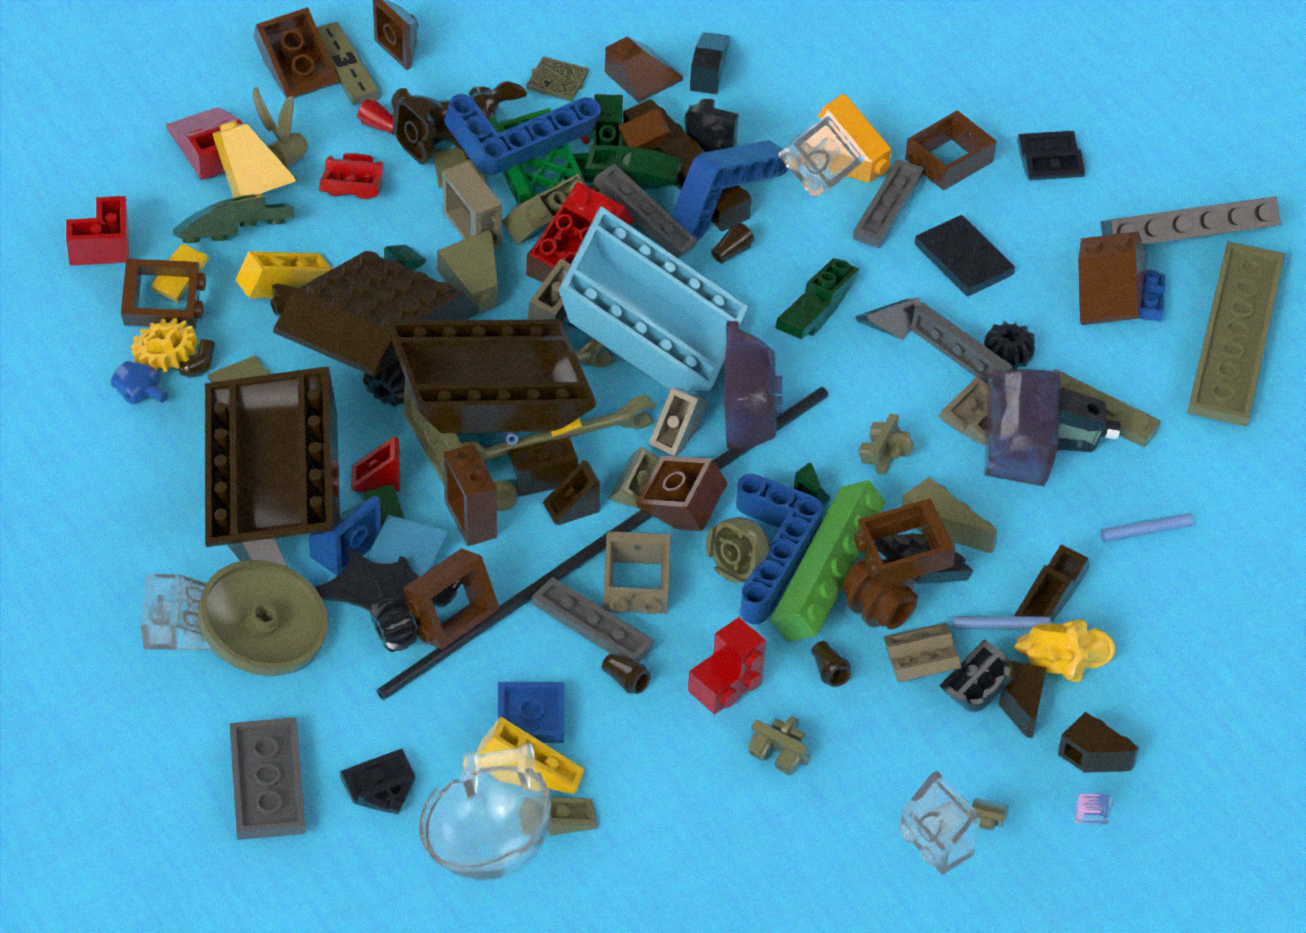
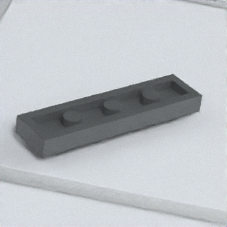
M897 159L853 231L854 240L878 248L881 247L924 174L923 167Z
M613 164L596 175L593 183L610 199L625 206L634 221L667 252L676 258H680L694 248L698 240L617 165Z
M921 303L915 307L910 330L974 376H978L998 393L1007 389L1012 365L926 304Z
M554 577L548 580L532 596V604L617 657L639 663L654 648L653 639Z

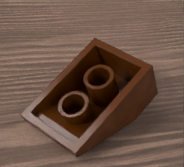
M308 7L256 24L254 40L264 63L286 99L292 96L296 98L340 83Z
M1139 231L1081 238L1078 257L1081 325L1139 319L1147 259Z

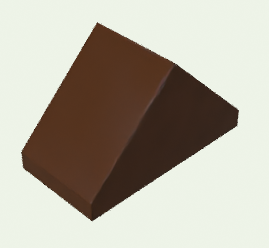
M654 109L618 126L624 146L653 151L671 133L659 109Z

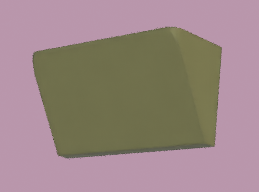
M642 446L629 457L610 499L638 508L636 502L659 458Z

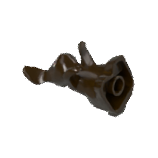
M510 81L499 83L493 90L487 87H473L468 92L487 119L496 116L498 105L502 101L527 97L525 88ZM407 88L396 90L391 99L394 109L392 125L395 138L403 149L420 165H424L432 157L434 145L445 139L464 151L444 122L450 100H436L420 95L412 96ZM464 151L465 158L470 160L469 156Z

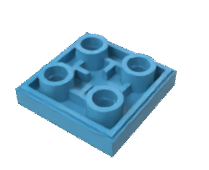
M388 515L367 559L380 564H391L398 562L399 557L402 556L408 560V564L413 572L420 577L435 566L448 539V531Z

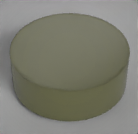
M495 481L494 483L497 487V511L512 509L517 503L516 487L508 481Z

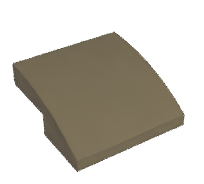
M977 376L941 411L938 417L972 440L991 447L1027 409L1007 391L1003 390L998 394Z
M947 623L883 636L897 682L961 668L960 658L954 647L952 633Z

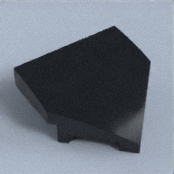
M402 748L340 771L342 783L354 804L394 814L400 813L416 777Z

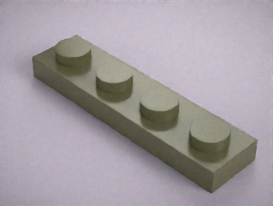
M1057 369L1052 371L1039 388L1038 395L1052 402H1055L1060 388L1069 389L1104 401L1106 403L1107 419L1120 421L1119 435L1142 447H1145L1159 430L1160 420Z

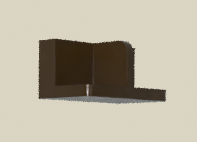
M569 437L509 450V459L516 474V489L519 497L555 489L578 466V457Z

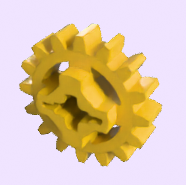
M174 318L170 323H166L165 319H162L157 324L149 323L150 329L141 328L139 330L141 336H134V344L130 345L135 363L151 366L156 371L162 368L164 372H167L171 367L179 368V362L188 361V355L196 354L195 347L198 346V341L193 327L188 326L187 321L184 320L178 324L177 318Z

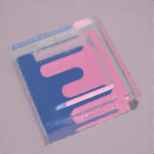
M1078 793L1074 811L1075 823L1108 824L1113 806L1112 794Z

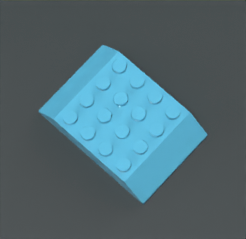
M602 206L598 209L558 289L570 323L668 389H671V387L693 391H709L712 389L748 308L738 299Z

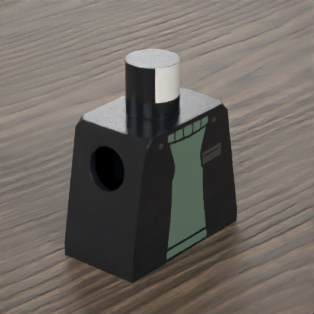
M1060 388L1044 425V448L1081 452L1095 451L1101 437L1118 438L1121 426L1120 421L1107 419L1106 403L1104 401L1069 389Z

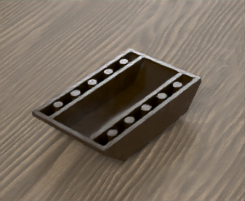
M364 251L294 290L274 326L273 333L371 376H375L399 361L386 328L387 321L467 320L477 314L478 308L465 292L453 288L451 284L439 282L428 277L423 272H415L403 267L401 263L384 259L375 252Z
M561 319L405 320L386 322V328L417 411L440 433L556 431L564 428L596 406L595 398Z
M329 366L205 383L206 547L334 530L340 520L338 425Z

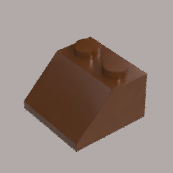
M661 455L636 505L638 508L675 529L703 531L728 482L713 459Z

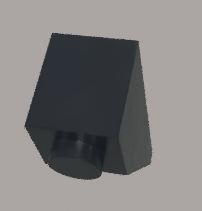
M702 32L695 47L691 64L690 91L718 94L730 41L729 35Z

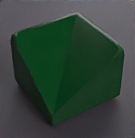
M809 462L795 473L794 489L818 498L822 505L830 500V496L820 486L812 463Z

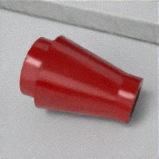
M366 99L357 113V118L361 120V124L394 135L393 115L377 100Z

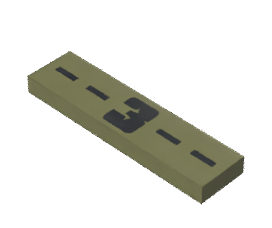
M334 22L317 27L339 77L340 84L351 103L356 105L363 103L366 99L374 100L379 98L377 86L339 23Z

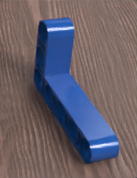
M457 94L450 100L444 122L477 169L485 175H496L591 133L601 112V107L592 98H580L498 134L470 96Z
M770 140L698 155L690 166L672 217L699 240L708 229L724 188L782 176L789 170L793 162V155Z
M746 474L737 483V509L747 516L779 528L770 542L767 556L755 567L741 592V618L750 624H760L768 618L802 561L821 525L823 505L814 496L756 474Z

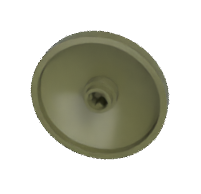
M245 560L223 567L209 579L198 604L199 627L208 645L218 656L232 666L253 674L277 676L289 674L303 668L316 657L327 635L328 615L326 607L314 586L296 571L270 561Z

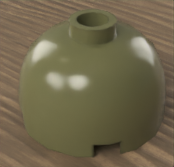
M743 517L730 518L719 522L709 530L706 538L707 555L709 558L713 556L717 564L714 569L723 578L735 583L742 582L750 577L755 567L765 559L770 547L767 534L762 527L755 521Z

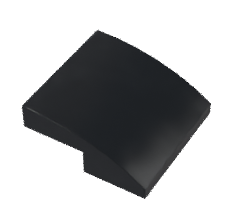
M1074 130L1018 135L1019 153L1028 180L1085 176L1081 149L1077 148Z

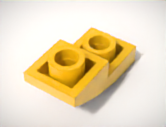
M182 243L169 258V261L199 262L202 271L209 256ZM157 276L151 288L152 291L179 303L189 286V277Z

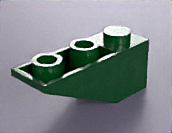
M594 94V100L599 103L601 112L593 128V145L622 146V138L618 126L622 125L623 95Z

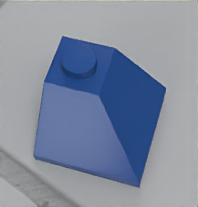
M373 496L340 513V520L334 530L311 533L309 536L310 557L338 576L348 564L350 557L347 554V550L359 552L362 556L371 550L381 530L380 498Z

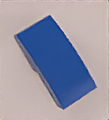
M1145 270L1139 319L1162 322L1165 274H1160L1155 270Z

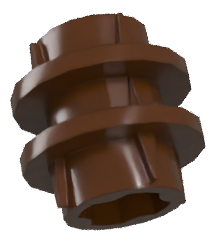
M867 558L860 560L847 573L843 583L844 588L842 590L848 595L847 605L849 609L854 613H862V619L869 627L886 626L888 629L898 628L910 618L917 606L919 596L913 591V580L910 579L880 588L876 578H871L867 571L865 563ZM888 559L882 560L884 564L891 562Z

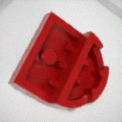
M344 153L342 160L329 156L325 160V171L320 179L319 191L327 192L331 196L351 194L356 195L359 199L377 197L382 188L383 163L382 161L373 163L372 156L359 153Z

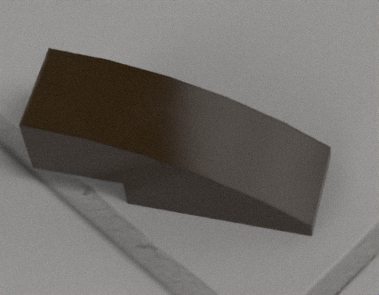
M1060 544L1048 566H1043L1014 616L1051 617L1052 622L1089 570V558Z

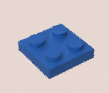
M498 682V719L500 717L506 719L542 743H564V682Z

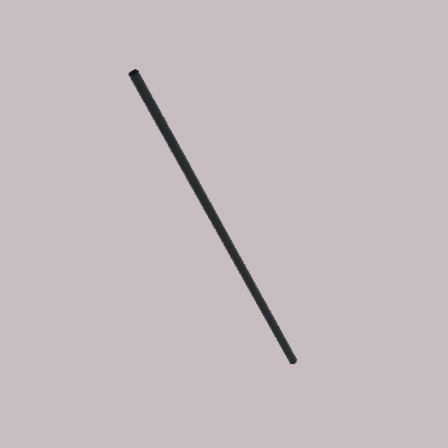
M824 387L818 388L714 459L719 470L827 398V390ZM641 509L609 532H631L653 516ZM607 533L501 604L498 611L447 647L435 649L376 690L378 696L382 700L387 699L526 604L552 577L558 581L605 550Z

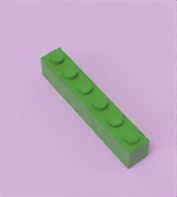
M869 480L840 487L770 619L771 622L788 642L818 635L843 587L847 573L853 567L860 554L854 541V534L857 533L858 519L881 513L886 501Z

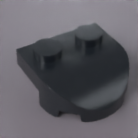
M701 99L698 104L690 105L684 118L686 134L692 140H696L705 152L726 149L737 145L739 114L714 108V99Z
M984 639L961 663V668L955 669L939 686L969 712H978L990 704L1011 682L1015 675V668L1000 649L997 650Z

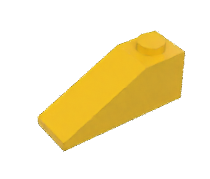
M248 251L235 280L249 298H273L272 285L278 283L299 288L332 270V268L320 253Z
M502 717L496 721L483 737L473 759V762L501 779L571 794L577 791L585 770Z

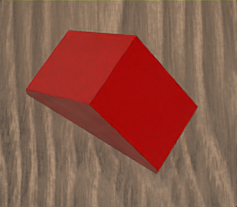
M396 436L392 437L352 465L351 489L353 491L367 492L383 486L393 485L395 491L400 492L399 438Z

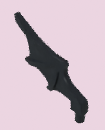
M347 550L350 558L345 569L333 580L314 586L322 599L352 604L370 612L372 604L379 602L378 600L386 596L390 597L395 594L404 600L407 607L406 602L408 600L403 588L419 578V576L413 572L408 564V560L402 556L399 557L398 562L380 564L368 560L359 552ZM461 578L431 598L433 605L444 608L451 603L458 594L457 590L462 585Z

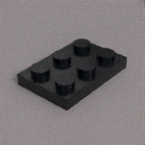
M962 214L915 236L914 244L967 297L1014 275L1015 266Z
M895 534L875 540L874 542L877 550L891 562L931 550L924 534ZM954 552L953 567L916 577L912 580L917 584L968 581L974 570L965 564L966 560L962 555Z

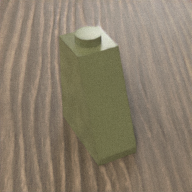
M489 230L437 250L439 274L453 288L465 292L478 308L477 313L498 305V281L493 238Z

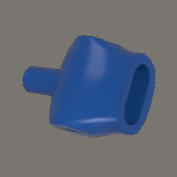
M126 361L118 367L111 378L112 387L116 388L130 404H136L147 396L161 403H164L168 398V392L157 387L160 375L151 366Z

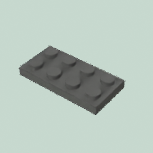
M284 718L229 723L237 840L306 834L297 719Z

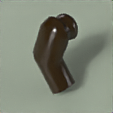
M201 339L198 354L189 358L186 362L181 361L178 368L179 373L182 376L193 378L208 371L212 363L215 342Z

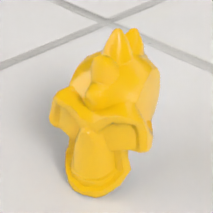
M1082 619L1069 621L1064 624H1038L1033 626L1029 633L1019 637L1016 640L1017 644L1014 645L1015 650L1027 656L1031 665L1046 667L1047 673L1062 674L1070 682H1080L1086 668L1102 667L1109 663L1115 654L1113 639L1104 631L1096 628L1087 631V623Z

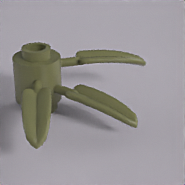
M255 87L252 94L258 115L268 131H273L278 139L267 147L288 168L302 159L308 150L305 138L297 132L291 133L294 98L293 96L288 97L284 101L277 126L262 99L259 89Z

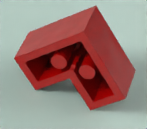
M126 196L96 197V218L66 219V243L69 266L126 263V258L129 259V220Z
M740 617L736 618L715 633L713 654L689 671L688 692L714 715L723 708L731 707L740 696L747 691L755 690L763 680L766 640Z

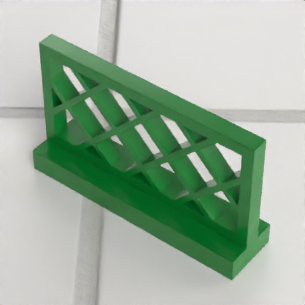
M547 108L500 123L497 122L495 117L488 118V121L499 134L550 112L551 109ZM568 144L546 152L549 155L545 161L532 158L502 171L517 206L540 194L534 193V188L537 184L547 186L550 189L561 183L564 176L572 177L576 174H579L586 184ZM555 157L567 160L563 166L552 163ZM528 165L540 168L536 175L525 172ZM546 170L558 173L554 180L542 177Z

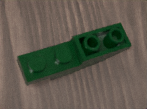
M591 145L589 153L573 154L586 183H592L596 175L615 164L639 187L677 185L682 165L681 158L653 150L627 146ZM564 176L563 179H564V180H567V179H569V178H571V177H569V176Z
M259 194L238 196L212 204L196 212L175 227L173 235L183 239V243L200 242V237L210 236L213 241L229 240V235L238 234L237 222H239L241 227L257 226V221L268 220V224L286 223L285 219L294 218V206L287 203L265 205V197Z
M836 258L830 260L807 282L805 293L777 318L775 328L801 340L807 334L814 336L834 313L859 273V268L850 265L844 260Z

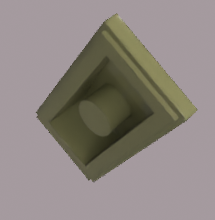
M528 796L521 811L526 837H545L592 830L598 827L592 799Z

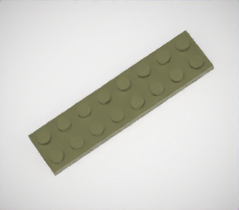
M1227 241L1187 414L1242 426L1248 425L1285 253Z

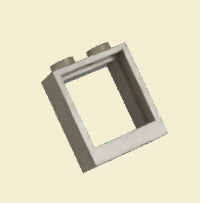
M469 161L442 170L443 213L463 240L489 230L492 233L494 249L501 247L502 204Z
M607 531L603 609L614 612L667 614L671 534ZM613 563L661 564L660 589L612 587Z

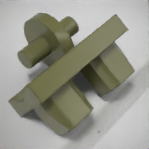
M889 414L885 423L873 422L870 427L869 436L871 442L874 443L862 442L858 450L861 462L874 464L877 474H886L894 458L898 459L899 456L907 457L914 448V443L909 438L910 434L906 431H901L898 426V414Z
M790 716L785 723L775 719L772 724L773 728L758 720H755L751 729L754 736L748 746L750 755L764 761L772 748L779 751L780 754L774 763L775 767L789 776L798 768L800 763L806 766L811 759V756L807 754L808 747L800 743L803 741L805 733L797 729L799 719Z

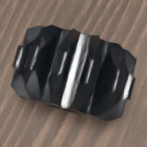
M1003 321L1001 326L993 324L985 336V347L1012 365L1013 370H1016L1018 366L1026 367L1029 360L1034 356V334L1028 331L1027 326L1019 327L1017 321L1014 324H1008L1006 321Z
M399 361L375 376L367 373L364 374L362 382L367 386L366 391L374 395V399L378 398L384 405L389 403L394 407L404 403L405 376Z
M395 594L390 597L386 596L378 600L379 602L372 604L370 609L371 621L374 624L379 640L382 641L383 646L391 653L398 650L401 651L416 642L418 635L416 626L404 600Z

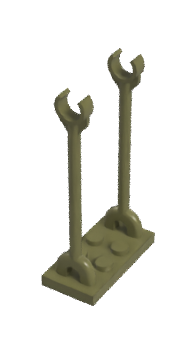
M594 338L579 351H575L579 363L585 366L594 365L600 368L615 362L608 350L597 354L606 346ZM406 379L403 414L444 485V452L474 444L482 461L485 462V460L507 455L511 449L565 437L570 438L615 425H620L624 428L643 429L654 422L646 411L639 415L636 414L646 408L654 409L656 405L650 396L639 395L631 399L618 412L582 421V427L555 437L552 436L551 431H545L519 438L515 445H509L507 442L486 448L474 441L461 443L456 433H440L417 411Z

